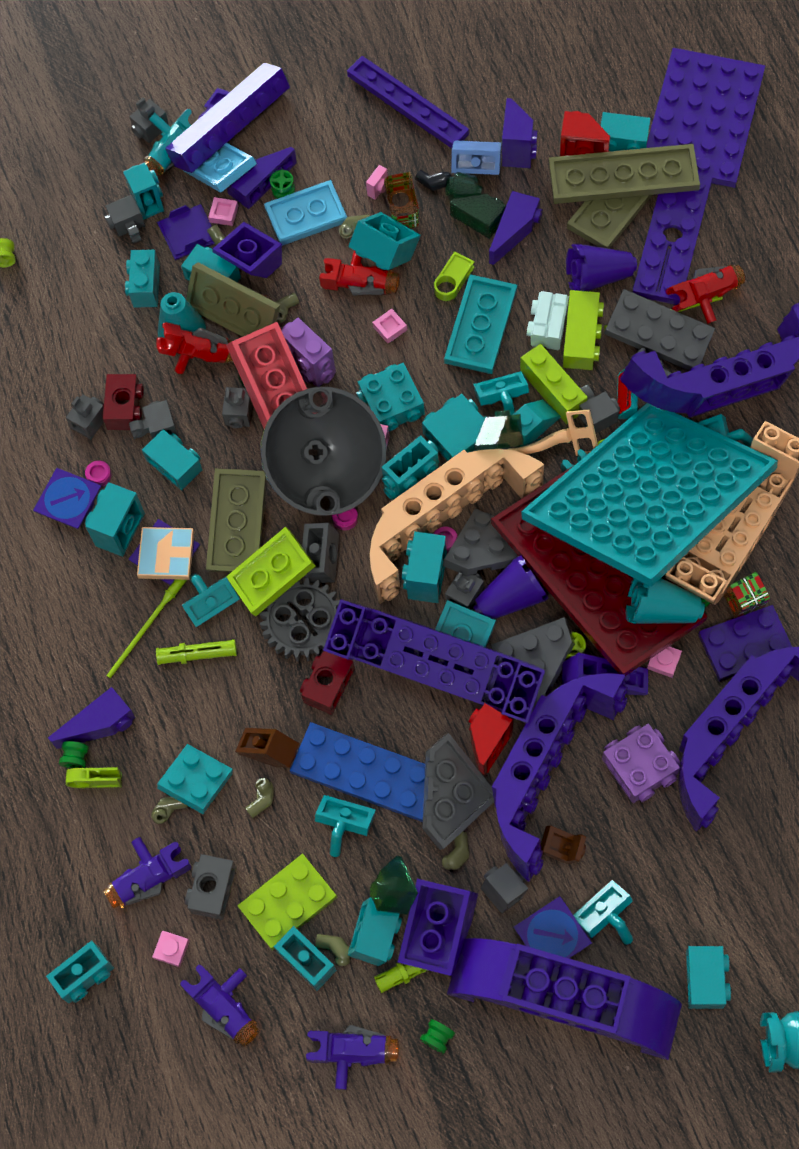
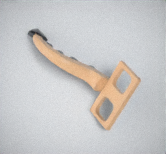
M590 410L566 412L569 427L563 430L548 433L546 437L537 439L535 443H528L523 447L512 448L508 446L499 447L498 449L532 454L559 443H570L572 440L575 454L578 456L577 452L580 449L578 439H591L593 449L598 446ZM584 414L588 426L577 428L574 425L572 416Z

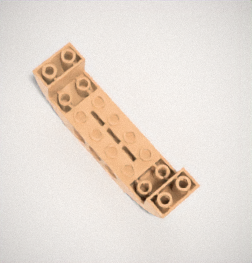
M767 421L763 423L755 435L750 448L778 460L777 469L665 575L666 579L714 605L721 600L729 586L736 579L774 518L799 472V438Z
M482 449L469 453L463 450L381 508L382 517L376 525L370 548L371 572L378 602L381 604L385 600L390 601L398 595L401 589L399 572L392 562L396 561L400 557L401 552L407 549L408 540H413L414 532L434 533L435 530L442 526L444 521L457 517L462 512V508L469 503L474 504L479 501L487 490L497 488L503 482V479L506 480L521 499L543 486L544 464L529 455L513 450Z

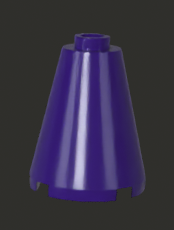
M572 244L573 248L567 251L566 274H571L573 282H568L571 290L590 291L629 278L637 270V260L630 252L582 244Z
M520 555L475 598L477 604L473 608L479 614L491 619H497L545 602L549 597L541 587L536 576L526 566L522 555Z

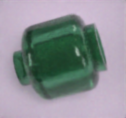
M456 172L453 177L449 176L445 189V195L449 197L450 202L465 206H471L475 199L479 200L482 192V186L478 185V178L476 176Z

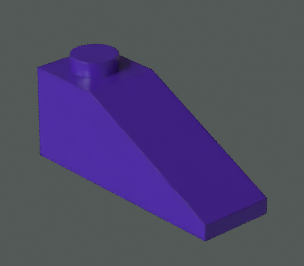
M288 147L256 159L257 164L227 187L228 194L247 209H250L271 188L270 177L277 170L289 171L297 163L294 148Z
M515 191L511 192L489 250V264L494 265L532 232L535 223L540 222L543 209H540V198Z
M577 653L563 662L562 685L588 675L618 673L604 658ZM638 667L625 676V686L628 687L626 695L645 696L648 694V669Z
M111 687L50 735L48 739L56 749L62 748V743L66 741L83 743L115 735L117 732H122L129 728L132 720L136 717Z

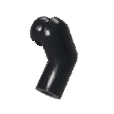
M420 170L416 174L415 180L428 189L436 191L447 187L452 182V176L449 172L429 175Z

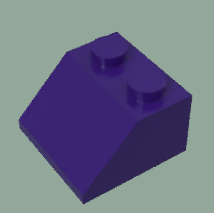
M507 98L502 135V166L531 168V159H536L538 130H533V119L512 98Z
M245 222L241 223L213 248V253L253 276L267 278L282 265V244Z

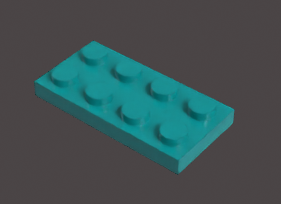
M469 275L444 357V364L493 374L517 293L516 284Z

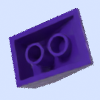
M417 879L398 963L453 976L473 920L478 893Z

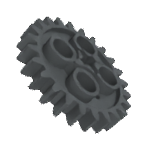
M309 578L305 579L304 584H300L299 581L296 582L265 608L266 612L260 613L261 619L265 620L260 622V627L265 630L262 633L264 639H269L267 642L270 648L276 646V654L285 651L286 659H289L294 654L297 662H299L301 655H305L307 661H310V656L313 653L315 656H320L319 651L324 649L340 600H336V592L329 593V585H325L320 589L319 580H316L313 585H310ZM302 599L311 600L306 606L299 605ZM288 603H292L303 619H307L309 627L318 634L317 636H313L310 633L308 627L301 619L298 620L296 612L288 606ZM283 614L290 615L287 621L282 622L278 620ZM323 617L327 619L326 623L322 625L315 624L318 618ZM296 634H306L303 640H294Z

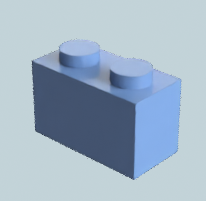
M454 141L451 173L499 175L502 143Z

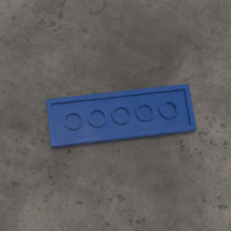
M310 722L291 766V774L423 822L424 763Z

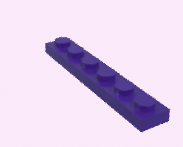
M361 56L347 70L349 78L450 148L453 147L454 141H464L469 136V129L364 56Z

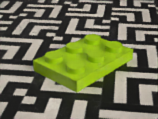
M284 527L226 577L251 614L257 616L316 567V565L287 527Z
M301 854L237 906L270 949L274 950V946L293 926L297 930L337 899V895L304 854Z

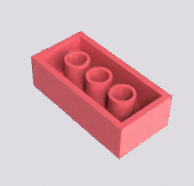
M278 322L226 345L264 429L276 408L292 395L307 389Z

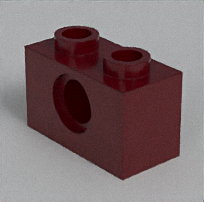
M136 374L106 375L103 421L107 430H131L130 422L142 420V407L139 406V400L144 397L143 383L139 382ZM124 400H129L126 404H120Z
M323 651L321 656L317 655L311 668L313 672L309 679L305 678L300 693H302L303 703L333 715L355 667L353 660ZM324 677L333 679L328 685H321L319 683Z

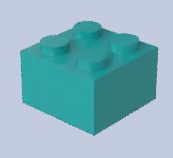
M379 212L357 222L348 247L355 250L358 256L375 262L376 266L380 269L390 270L411 260L421 235L386 214Z
M109 482L105 489L99 492L97 505L93 512H89L85 521V527L96 547L122 557L124 556L145 515L136 492Z
M414 532L413 540H408L406 551L408 565L404 564L402 571L403 589L407 590L408 599L439 603L445 571L443 563L447 555L446 536Z

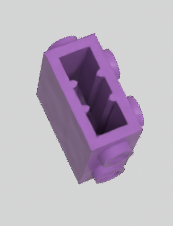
M296 318L293 322L287 323L281 331L302 378L307 383L312 382L316 387L331 381L336 373L332 348L301 319Z
M649 723L642 728L640 725L632 728L626 734L628 737L620 742L616 739L604 747L605 751L602 756L603 762L632 803L639 799L641 802H644L655 794L654 790L661 785L666 788L678 779L676 776L680 770V761L677 755L672 750H667L663 744L665 742L663 736L656 728L653 730Z

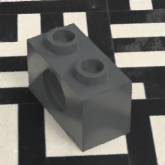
M329 523L304 524L302 547L316 565L304 576V578H309L310 583H315L316 580H319L320 583L335 582L340 533Z
M201 854L199 862L196 861L192 870V878H195L193 887L187 890L185 905H188L187 909L191 914L224 920L236 871V865L233 860ZM206 882H216V887L212 892H203V886Z

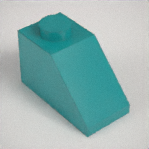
M544 400L526 403L507 419V434L523 447L528 443L534 442L561 416Z

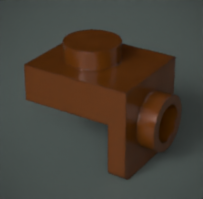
M546 826L540 845L541 850H543L542 854L565 864L579 862L586 851V836L582 834L573 835L554 826Z

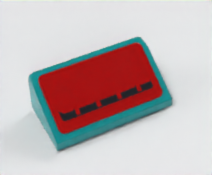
M625 369L618 374L617 403L620 408L618 419H629L637 412L638 397L620 380Z

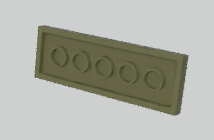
M694 144L549 157L548 162L554 204L696 191L700 188Z

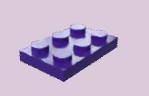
M773 605L701 630L698 633L719 682L734 677L751 655L757 658L770 651L792 647Z

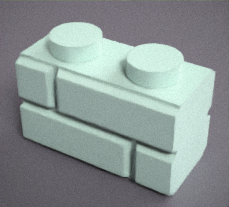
M541 291L539 292L538 300H533L531 315H535L534 322L529 321L527 336L531 337V345L533 347L542 344L547 349H560L569 296Z

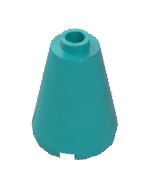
M171 292L162 298L157 330L158 337L165 338L164 328L162 327V324L165 322L180 325L181 330L191 332L199 328L206 330L204 319L183 295Z
M633 578L628 597H632L631 606L626 605V619L633 624L695 623L697 619L702 618L705 604L702 603L701 597L662 578L652 587Z

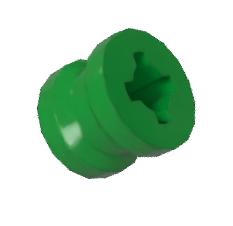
M277 170L271 175L272 194L276 199L295 193L293 175L289 171Z
M73 741L63 742L61 749L64 752L63 756L59 759V765L69 769L85 768L86 762L84 757L88 753L89 746Z
M430 1019L428 1023L429 1029L427 1033L422 1034L420 1041L432 1049L445 1054L447 1050L446 1044L448 1040L453 1039L455 1032L440 1022Z

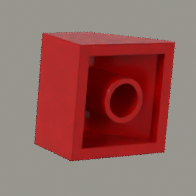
M579 111L564 112L560 156L609 152L610 136L589 113Z
M484 703L480 710L476 708L469 719V723H471L469 731L471 733V744L477 768L486 777L512 737L513 719Z

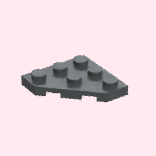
M475 508L446 555L443 566L469 576L477 574V570L490 568L491 571L506 568L518 555L492 526L491 518L494 516Z
M564 617L492 644V649L546 670L533 706L534 709L541 695L546 696L550 687L554 686L562 670L561 666L568 653H571L575 643L568 620Z
M449 733L442 736L426 751L422 829L438 849L442 850L494 802L492 786Z

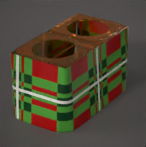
M410 172L387 176L384 179L389 208L392 211L391 217L408 228L418 227L419 207ZM396 193H405L409 201L405 206L398 207L393 204L392 197ZM401 213H409V214H411V215H406V216L397 217V216H398L399 214H401Z
M756 572L731 584L724 594L725 600L735 618L763 608L770 600L769 594Z

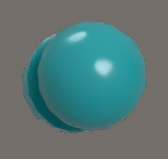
M799 1011L788 1013L781 1020H779L775 1012L762 1013L760 1026H766V1040H761L764 1064L766 1067H769V1073L781 1072L784 1063L794 1069H799Z

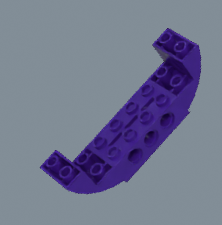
M799 303L791 307V311L783 318V322L777 329L782 339L780 343L773 345L772 342L760 346L758 350L751 352L747 349L739 352L736 357L729 359L721 357L715 360L713 364L707 366L699 364L688 372L681 373V371H677L669 376H666L656 351L649 353L642 351L631 357L620 380L633 394L643 401L666 411L688 414L689 418L777 390L795 370L794 366L799 361Z
M340 599L323 649L325 652L342 658L358 660L482 705L486 703L492 708L502 711L501 714L526 723L529 721L546 671L493 649Z
M786 647L770 651L757 658L751 655L684 734L679 748L683 755L679 766L678 787L684 812L696 832L702 826L707 828L715 819V814L719 810L716 805L720 797L701 783L707 776L706 772L710 768L709 765L711 764L713 767L717 765L724 755L723 752L727 748L726 745L731 747L741 735L740 732L744 728L743 725L748 727L758 715L756 713L760 709V705L765 707L770 702L778 686L781 688L790 675L799 681V647Z
M604 673L584 676L558 687L548 696L541 695L530 715L528 723L525 724L492 785L502 844L515 869L528 882H530L533 874L536 876L539 874L544 860H542L543 850H541L540 839L524 832L526 822L524 821L528 813H534L539 801L537 799L539 792L546 790L551 779L549 774L553 767L557 768L563 756L561 751L565 744L569 745L575 733L573 728L576 722L581 723L586 710L589 709L611 720L615 719L618 712L622 713L628 701L625 698L628 687L625 686V675Z
M468 938L465 940L447 991V995L474 1002L475 998L640 1046V1052L665 1060L669 1059L682 1003L670 994L633 979L631 976L518 943L513 944L480 938Z

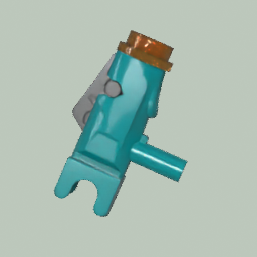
M186 109L171 127L156 113L149 118L162 131L161 135L163 137L160 141H155L152 150L148 156H145L143 161L146 163L149 171L154 170L157 176H161L166 170L174 166L165 148L191 126L188 122V117L192 113L190 109Z

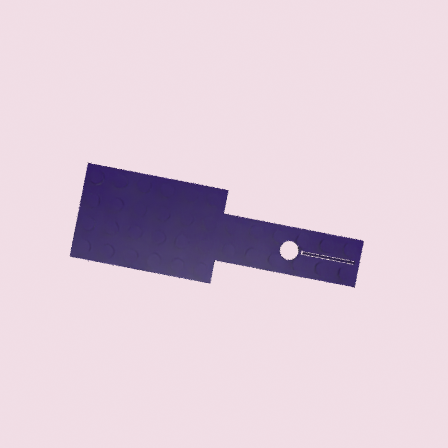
M678 48L672 49L646 148L694 144L700 188L696 191L658 194L632 293L650 300L674 305L679 304L680 297L677 294L667 295L666 289L687 281L711 183L732 188L736 187L765 65ZM668 228H676L681 231L682 237L678 238L676 242H670L666 240V236L663 233Z

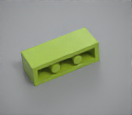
M570 290L563 368L593 370V361H599L600 346H595V340L601 339L602 324H597V318L603 317L604 302H599L600 292Z
M539 344L521 357L520 371H522L527 380L567 425L566 412L579 411V405L586 402L588 397L542 344ZM579 414L573 415V420L577 418Z

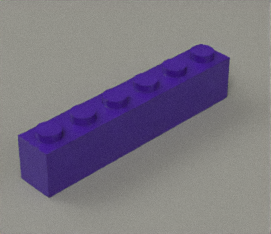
M263 63L170 143L165 149L174 166L193 173L287 91L290 85L282 68Z

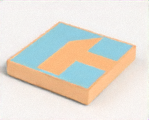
M142 527L137 570L138 578L190 580L194 529Z

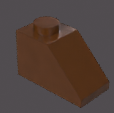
M245 728L235 752L273 767L290 768L300 743L277 729Z

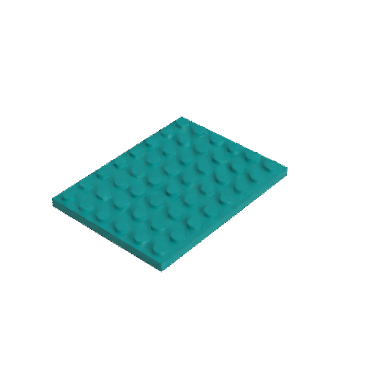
M646 403L522 510V519L652 587L777 469L778 460L679 414Z

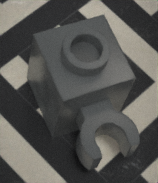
M141 98L136 103L137 110L129 116L132 124L131 130L139 139L143 138L150 143L162 131L149 118L156 113L168 125L169 122L163 109L151 99L146 102L145 98Z
M129 195L106 205L108 215L105 216L110 230L115 228L119 237L128 233L133 244L141 241L138 229L145 226L133 196Z
M588 384L580 388L588 399L579 405V410H590L595 433L618 422L620 408L614 398H610L606 391L595 397ZM579 414L578 417L584 426L587 427L586 416Z
M226 387L222 411L225 425L232 428L250 427L253 404L246 388Z
M82 394L81 397L77 396L71 403L72 409L66 416V420L72 430L92 439L104 423V404L96 397L89 398Z
M167 400L154 401L148 406L142 407L146 419L135 420L129 423L134 439L143 437L147 433H150L153 439L163 429L170 435L174 433L178 436Z
M458 572L445 593V602L448 600L472 610L476 604L475 598L484 590L482 577L479 574L466 576Z
M507 863L499 869L497 866L491 868L484 875L485 881L481 887V890L501 914L522 900L528 890V887L524 884L526 879L518 871L514 872Z

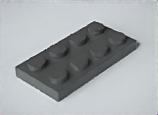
M623 289L604 334L635 348H645L647 353L656 351L659 358L690 371L694 366L701 364L715 328Z

